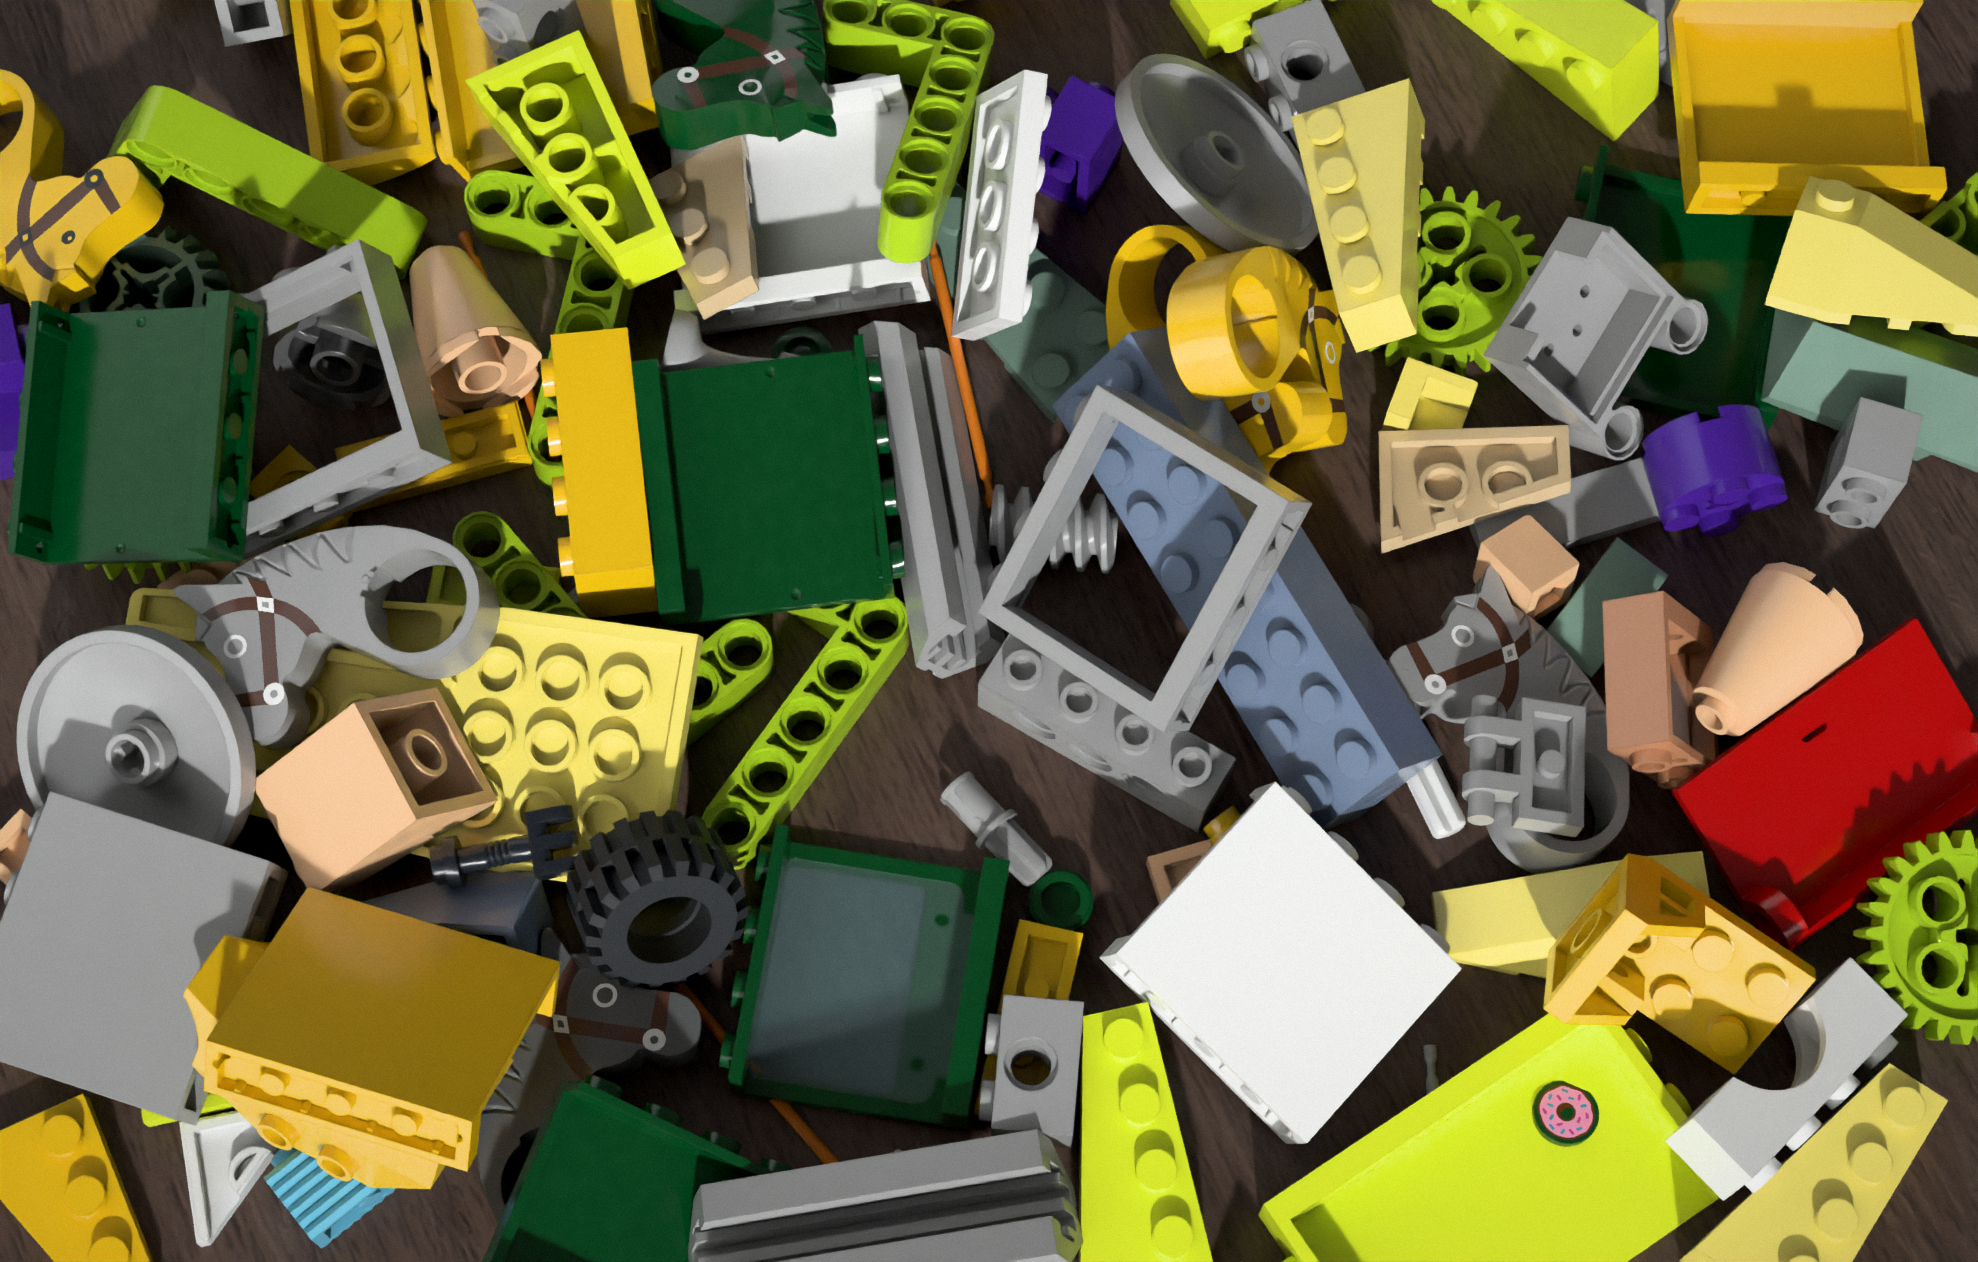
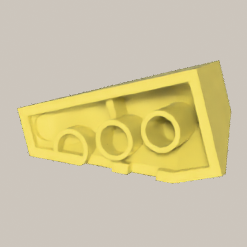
M1810 176L1795 209L1765 305L1836 324L1849 325L1852 315L1886 318L1887 328L1909 330L1912 321L1942 323L1944 328L1951 334L1978 337V256L1873 193L1853 188L1844 181L1835 179L1823 180Z

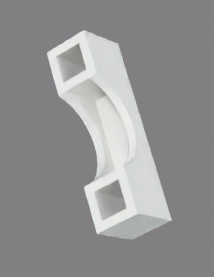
M1849 957L1825 977L1783 1020L1792 1038L1796 1053V1073L1791 1088L1786 1090H1766L1751 1086L1732 1077L1704 1100L1665 1142L1723 1201L1744 1185L1752 1193H1755L1782 1167V1164L1774 1156L1786 1144L1792 1151H1795L1821 1126L1822 1123L1814 1116L1820 1107L1825 1103L1831 1110L1835 1109L1860 1085L1861 1082L1853 1075L1858 1067L1863 1063L1871 1070L1897 1046L1899 1042L1891 1033L1908 1014Z

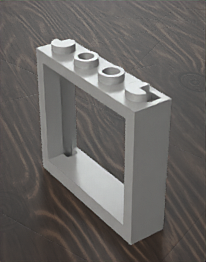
M360 239L343 247L333 245L327 250L325 256L303 267H292L282 270L273 277L272 282L250 293H240L239 295L265 307L263 338L362 291L402 430L249 502L244 560L453 463L392 256ZM230 561V562H233V563H236V564H237V563L242 562V561Z
M1096 385L1094 391L1086 395L1078 405L1073 417V425L1075 427L1064 448L1056 452L1048 462L1043 474L1045 485L1035 504L1026 509L1018 519L1013 533L1016 540L1005 561L997 565L989 575L984 588L986 597L978 613L1163 733L1189 731L1309 511L1312 502L1125 389ZM1119 421L1257 505L1156 694L1021 608Z

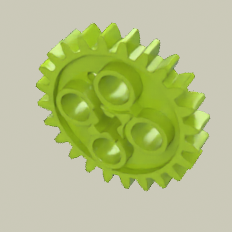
M1447 186L1442 201L1434 202L1427 188H1422L1419 205L1421 236L1418 237L1417 261L1419 263L1417 334L1383 344L1387 346L1385 365L1390 367L1402 356L1405 358L1410 357L1443 370L1444 366L1453 365L1456 374L1466 377L1467 362L1474 360L1483 371L1488 372L1490 371L1491 362L1483 354L1542 260V256L1530 255L1534 251L1535 237L1533 234L1516 237L1520 231L1521 221L1518 215L1509 217L1502 222L1499 220L1501 212V202L1499 200L1494 201L1485 210L1478 208V191L1473 190L1465 202L1460 203L1455 200L1453 187ZM1449 237L1457 240L1460 245L1454 249L1442 250L1432 245V242L1439 238ZM1478 250H1483L1486 252L1484 254H1479L1469 260V257ZM1454 279V285L1450 286L1448 283ZM1480 279H1492L1501 284L1502 287L1494 292H1482L1476 289L1473 284ZM1437 280L1438 283L1432 287V282ZM1444 316L1454 321L1455 325L1447 330L1439 331L1426 325V322L1433 317ZM1383 345L1373 347L1367 350L1370 352L1380 348Z
M1971 830L1953 831L1950 839L1945 832L1930 833L1926 837V846L1921 841H1911L1903 844L1906 860L1899 856L1885 857L1882 860L1886 871L1891 877L1890 879L1877 877L1867 880L1868 886L1879 897L1876 902L1857 904V909L1872 919L1870 927L1853 930V936L1871 942V950L1858 956L1856 961L1857 964L1876 966L1878 972L1871 978L1882 989H1887L1889 991L1888 995L1902 1009H1905V1012L1908 1014L1902 1021L1901 1027L1918 1030L1925 1024L1924 1033L1927 1040L1943 1041L1948 1034L1951 1044L1969 1045L1972 1036L1978 1042V837L1974 841ZM1959 879L1965 882L1963 889L1958 884ZM1927 887L1934 891L1938 901L1937 912L1932 919L1927 916L1922 905L1923 894ZM1956 931L1965 932V944L1957 943ZM1928 953L1933 956L1937 964V975L1932 984L1926 982L1921 969L1923 959ZM1960 985L1964 990L1962 996L1958 995L1957 989Z

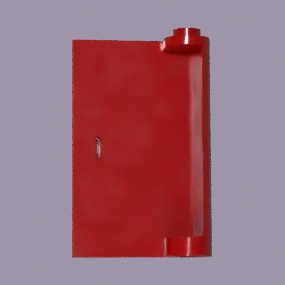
M1909 618L1671 791L1753 927L1792 952L1873 892L1866 883L1869 878H1891L1882 862L1885 857L1899 856L1906 860L1903 850L1904 843L1921 841L1926 846L1927 834L1945 832L1948 836L1978 814V722L1918 619ZM1819 726H1821L1818 731H1816V732L1813 733L1811 736H1809L1807 739H1805L1804 741H1802V739H1803L1804 737H1806L1808 734H1810V733L1813 732L1815 729H1817Z

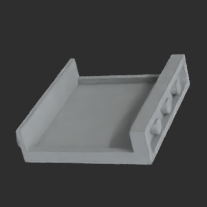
M50 791L45 806L39 807L31 819L28 829L29 848L21 868L16 869L12 873L4 892L6 908L0 921V1062L196 1126L208 1092L204 1091V1077L192 1066L199 1046L195 1021L183 996L185 989L224 935L229 934L244 939L264 942L289 871L271 861Z

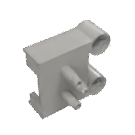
M1568 216L1483 356L1556 423L1568 425L1570 446L1609 459L1624 460L1631 456L1639 447L1643 437L1644 423L1638 409L1616 401L1649 346L1679 355L1689 354L1696 350L1707 332V311L1703 304L1697 300L1681 296L1612 227Z

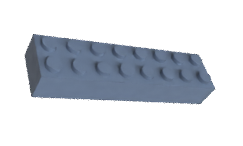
M1167 326L1127 334L1052 404L1069 435H1071L1075 427L1073 425L1074 413L1082 399L1093 392L1096 385L1122 388L1269 476L1223 400L1204 402L1194 397L1186 388L1173 361ZM1119 421L1093 474L1188 631H1190L1257 505ZM1300 525L1219 674L1218 680L1281 784L1287 788H1293L1307 800L1312 808L1309 816L1325 831L1359 818L1443 754Z

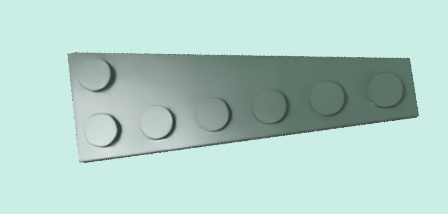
M956 181L936 237L937 252L942 260L951 302L954 305L966 201V190ZM1034 248L1033 252L1029 255L1027 279L1032 284V299L1022 322L980 338V340L984 339L1004 362V368L1045 416L1054 423L1059 416L1052 407V404L1110 351L1107 339L1106 306L1037 248ZM929 253V255L926 257L927 270H928V275L930 276V281H931V282L934 284V286H935L934 279H933V275H932V270H931V266H930V262H929V260H930V253Z

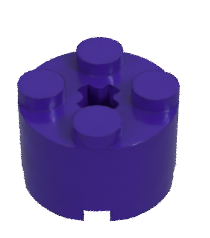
M1750 405L1720 406L1718 409L1721 418L1702 423L1700 422L1698 412H1694L1666 423L1645 438L1642 443L1645 452L1640 451L1643 459L1642 463L1664 530L1678 531L1700 528L1704 537L1720 536L1733 531L1739 526L1738 517L1753 511L1775 508L1788 499L1784 487V479L1761 411L1758 408Z

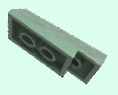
M1775 308L1761 401L1838 431L1842 428L1860 397L1923 415L1913 460L1918 461L1934 455L1978 473V349L1910 326L1909 330L1887 328L1886 318L1852 315L1850 323L1847 325L1827 323Z

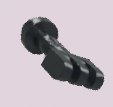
M560 805L524 812L528 834L512 837L508 840L503 839L501 842L497 840L488 844L482 843L462 847L457 835L442 838L441 845L432 846L429 851L431 869L436 884L438 886L449 884L451 889L466 887L467 873L490 869L498 865H509L511 862L515 864L530 860L533 863L535 878L539 881L567 876L568 872L576 870L573 862L575 857L569 856L554 860L553 852L578 846L577 832L563 831L550 834L549 826L564 824L574 820L572 805Z

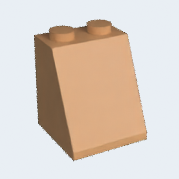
M437 687L354 702L256 777L255 791L263 804L265 814L273 823L290 855L297 875L304 882L306 888L312 887L325 892H333L355 886L498 801Z

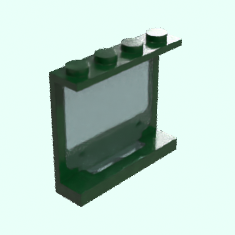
M776 824L773 844L762 843L758 854L755 882L765 883L761 907L750 905L748 917H746L743 944L753 946L749 970L738 968L733 985L731 1007L741 1009L737 1033L725 1032L721 1048L719 1072L729 1073L728 1080L731 1093L968 1131L1009 881L1010 860L984 857L982 871L968 870L791 842L789 826Z

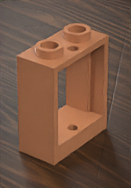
M1665 591L1602 601L1607 750L1632 766L1633 770L1643 773L1658 783L1659 787L1672 790L1719 756L1718 734L1709 731L1700 723L1692 701V693L1714 652L1713 629Z

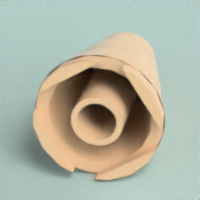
M444 245L426 249L411 265L409 275L414 333L438 414L452 418L463 415V410L480 407L486 409L516 400L520 401L536 385L540 377L537 366L540 359H542V354L538 344L463 249Z
M1785 562L1766 564L1749 581L1692 693V701L1696 708L1695 713L1700 723L1709 731L1718 735L1741 736L1855 657L1857 649L1862 645L1864 635L1858 616L1845 597L1835 588L1827 595L1809 583L1816 574L1803 567Z

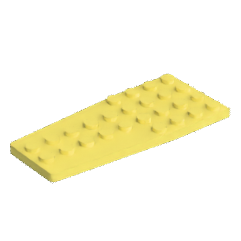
M139 588L133 592L129 601L125 625L154 628L182 640L205 657L225 680L224 670L219 659L206 647L194 641L198 615L195 609L179 599L174 594V589ZM383 601L382 608L387 612L388 632L396 649L402 652L413 653L432 649L449 638L461 622L466 605ZM500 607L497 631L485 654L465 671L448 678H417L345 647H335L329 652L318 681L305 693V700L310 712V724L306 735L299 744L354 702L437 687L498 801L411 852V854L430 858V847L441 845L442 838L456 835L462 847L482 843L488 844L497 840L501 842L503 839L508 840L512 837L527 835L524 812L560 805H572L574 820L564 824L549 826L550 834L576 831L578 846L553 852L554 860L569 856L575 857L580 850L591 849L592 846L589 840L601 831L607 834L615 829L613 826L614 822L625 817L630 822L639 819L640 813L654 810L656 816H663L667 810L676 811L704 637L692 633ZM253 742L256 777L295 747L279 751L269 750ZM255 791L249 815L268 819L263 804ZM532 860L515 864L511 862L509 865H498L497 867L485 869L497 872H534ZM567 876L552 878L548 880L566 882Z

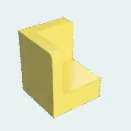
M1407 357L1381 431L1462 429L1478 383L1472 379Z

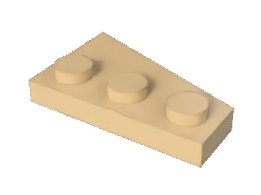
M742 135L727 138L648 180L686 265L676 270L704 320L759 291L755 234L751 228L749 205H752L751 186L747 180L746 170L749 156L748 147Z
M1568 425L1378 431L1381 554L1549 500L1571 491Z

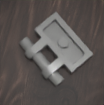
M1477 695L1473 697L1471 718H1468L1464 723V744L1470 747L1469 771L1463 774L1462 797L1468 801V822L1479 826L1492 824L1494 822L1495 802L1499 801L1512 803L1511 828L1576 837L1584 828L1586 707L1522 697L1515 707L1513 720L1497 717L1498 700L1496 697L1490 695ZM1497 748L1514 749L1513 774L1496 771Z

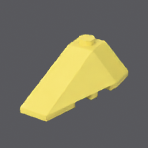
M1702 851L1646 856L1651 857L1710 897ZM1622 860L1432 892L1431 900L1436 931L1448 942L1450 946L1448 955L1457 963L1511 975L1522 973L1546 979L1549 949Z

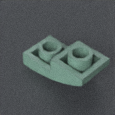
M1617 537L1546 631L1567 651L1579 668L1592 678L1604 662L1602 601L1657 592L1669 575Z

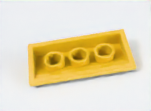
M289 0L310 156L369 186L398 177L434 160L436 153L413 0Z

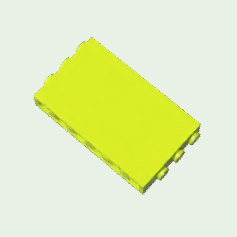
M1548 1013L1264 1203L1258 1216L1287 1257L1282 1262H1628L1720 1199V1197L1665 1142L1692 1114V1110L1678 1088L1671 1083L1664 1085L1649 1065L1652 1062V1055L1643 1039L1633 1029L1628 1028L1624 1030L1621 1025L1565 1024ZM1562 1080L1586 1090L1592 1094L1598 1105V1125L1593 1134L1579 1145L1564 1147L1552 1144L1541 1136L1534 1125L1532 1118L1533 1102L1538 1092L1551 1082Z

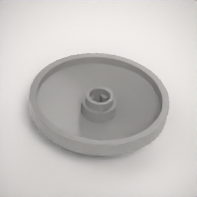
M1154 54L1145 57L1121 80L1115 94V112L1125 144L1137 166L1157 193L1194 229L1229 252L1272 246L1282 249L1294 258L1314 240L1319 229L1301 156L1284 132L1281 133L1274 120L1245 92L1212 69L1188 58L1172 54Z
M139 625L107 626L77 636L56 648L42 661L28 682L18 713L16 744L21 776L35 811L39 807L45 806L51 791L230 848L235 843L244 828L253 803L256 785L255 751L246 717L237 698L221 674L198 651L182 640L154 628Z

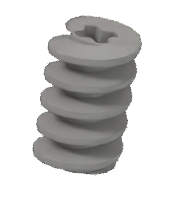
M996 484L994 487L988 552L991 546H996L1000 563L1005 561L1016 540L1013 533L1018 519L1026 509L1033 506L1029 487L1021 486L1013 503H1008L1003 485ZM1096 493L1089 510H1084L1081 497H1079L1048 556L1051 569H1060L1068 552L1072 553L1077 571L1084 572L1092 555H1097L1102 574H1110L1114 566L1119 515L1116 510L1113 513L1109 512L1105 494Z

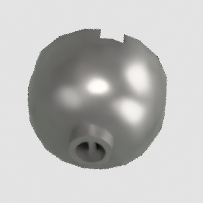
M355 293L279 331L274 349L273 364L276 371H278L281 365L283 371L290 377L287 386L299 397L320 407L337 411H354L356 405L353 400L367 402L375 399L373 408L383 404L392 395L363 294Z

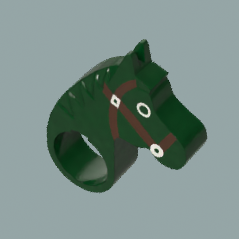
M654 0L659 26L664 35L673 43L699 56L694 66L677 68L664 73L654 82L651 88L659 131L663 141L668 146L680 150H695L744 134L775 137L781 142L801 132L803 129L827 137L837 136L836 123L831 116L834 113L833 103L827 95L829 72L823 33L814 0Z

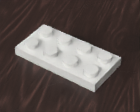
M1024 69L976 97L951 337L972 341L1021 323L1023 316L1030 307L1032 284L1027 279L1029 255L1036 246L1039 233L1038 221L1036 218H1033L1035 194L1039 191L1045 174V161L1043 157L1039 156L1042 132L1046 129L1051 115V99L1046 95L1048 74Z

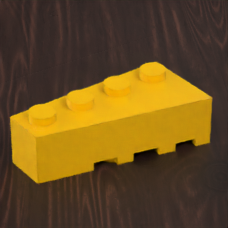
M628 327L550 335L552 358L540 359L544 398L555 396L557 398L558 417L546 418L550 457L562 455L564 476L552 477L556 516L568 515L570 537L558 538L562 577L574 575L579 607L587 618L658 611Z

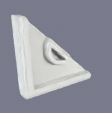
M237 1110L201 1117L196 1126L179 1122L196 1244L200 1247L212 1245L270 1164L271 1159L280 1150L265 1141L259 1135L257 1129Z

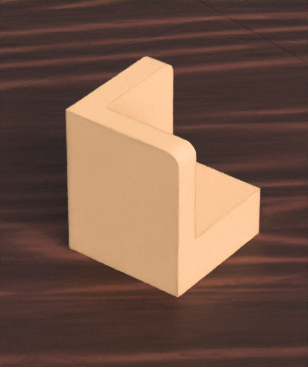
M1525 515L1481 542L1473 573V581L1476 584L1483 577L1488 566L1492 565L1502 578L1512 606L1523 611L1533 620L1538 621L1569 601L1580 563L1532 516Z

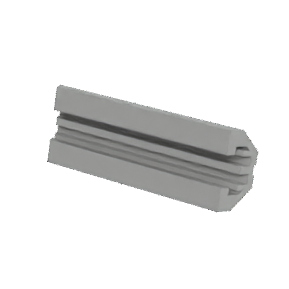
M873 321L859 328L858 332L859 335L863 334L865 355L878 353L882 391L870 393L873 416L886 415L890 453L879 455L883 478L893 477L898 515L890 516L894 540L901 539L905 577L901 578L915 665L924 671L929 669L933 675L943 679L988 662L997 654L1005 641L1004 629L978 613L986 597L984 588L989 575L993 571L990 550L988 552V539L966 417L952 356L939 348L924 347V350H918L916 333L898 322Z
M1038 1129L700 1185L693 1200L688 1260L689 1262H1072L1083 1244V1237L1077 1216L1074 1186L1051 1139Z

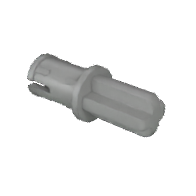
M970 771L956 778L942 793L940 801L947 805L978 838L975 845L980 850L988 848L997 859L1010 860L1009 871L1023 886L1029 887L1051 869L1053 866L1051 858L1016 823L1017 813L1013 809L1005 811L980 785Z

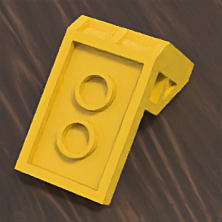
M1628 853L1549 949L1543 1009L1563 1023L1572 1025H1625L1638 1010L1735 1075L1814 983L1816 973L1813 966L1651 857Z

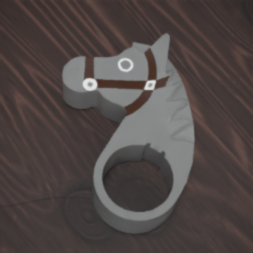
M387 525L344 527L316 533L256 556L228 574L219 584L181 585L174 589V594L198 612L194 641L206 647L221 662L225 680L237 698L246 717L252 741L266 749L278 751L295 747L306 735L310 724V712L305 700V693L318 681L327 656L333 648L345 647L417 678L443 679L465 671L485 654L496 634L500 616L499 599L494 584L478 564L453 545L417 530ZM447 565L458 568L465 582L467 600L464 615L456 630L444 642L432 649L413 653L398 651L389 636L387 612L382 608L383 601H385L391 587L396 581L402 583L414 572L429 566Z
M1489 565L1483 577L1475 584L1472 594L1453 598L1441 615L1443 624L1437 633L1399 647L1394 651L1386 664L1421 719L1432 713L1445 721L1464 724L1468 718H1471L1472 698L1477 695L1496 697L1498 700L1497 717L1513 720L1515 707L1522 697L1586 707L1584 793L1589 799L1594 813L1595 827L1593 837L1582 841H1565L1543 832L1511 828L1512 803L1499 801L1495 802L1494 822L1486 825V828L1499 851L1512 863L1528 872L1542 874L1588 866L1619 834L1627 819L1629 811L1628 765L1607 750L1606 705L1590 680L1550 633L1523 611L1512 606L1501 576L1492 565ZM1501 747L1496 749V771L1513 774L1514 749Z

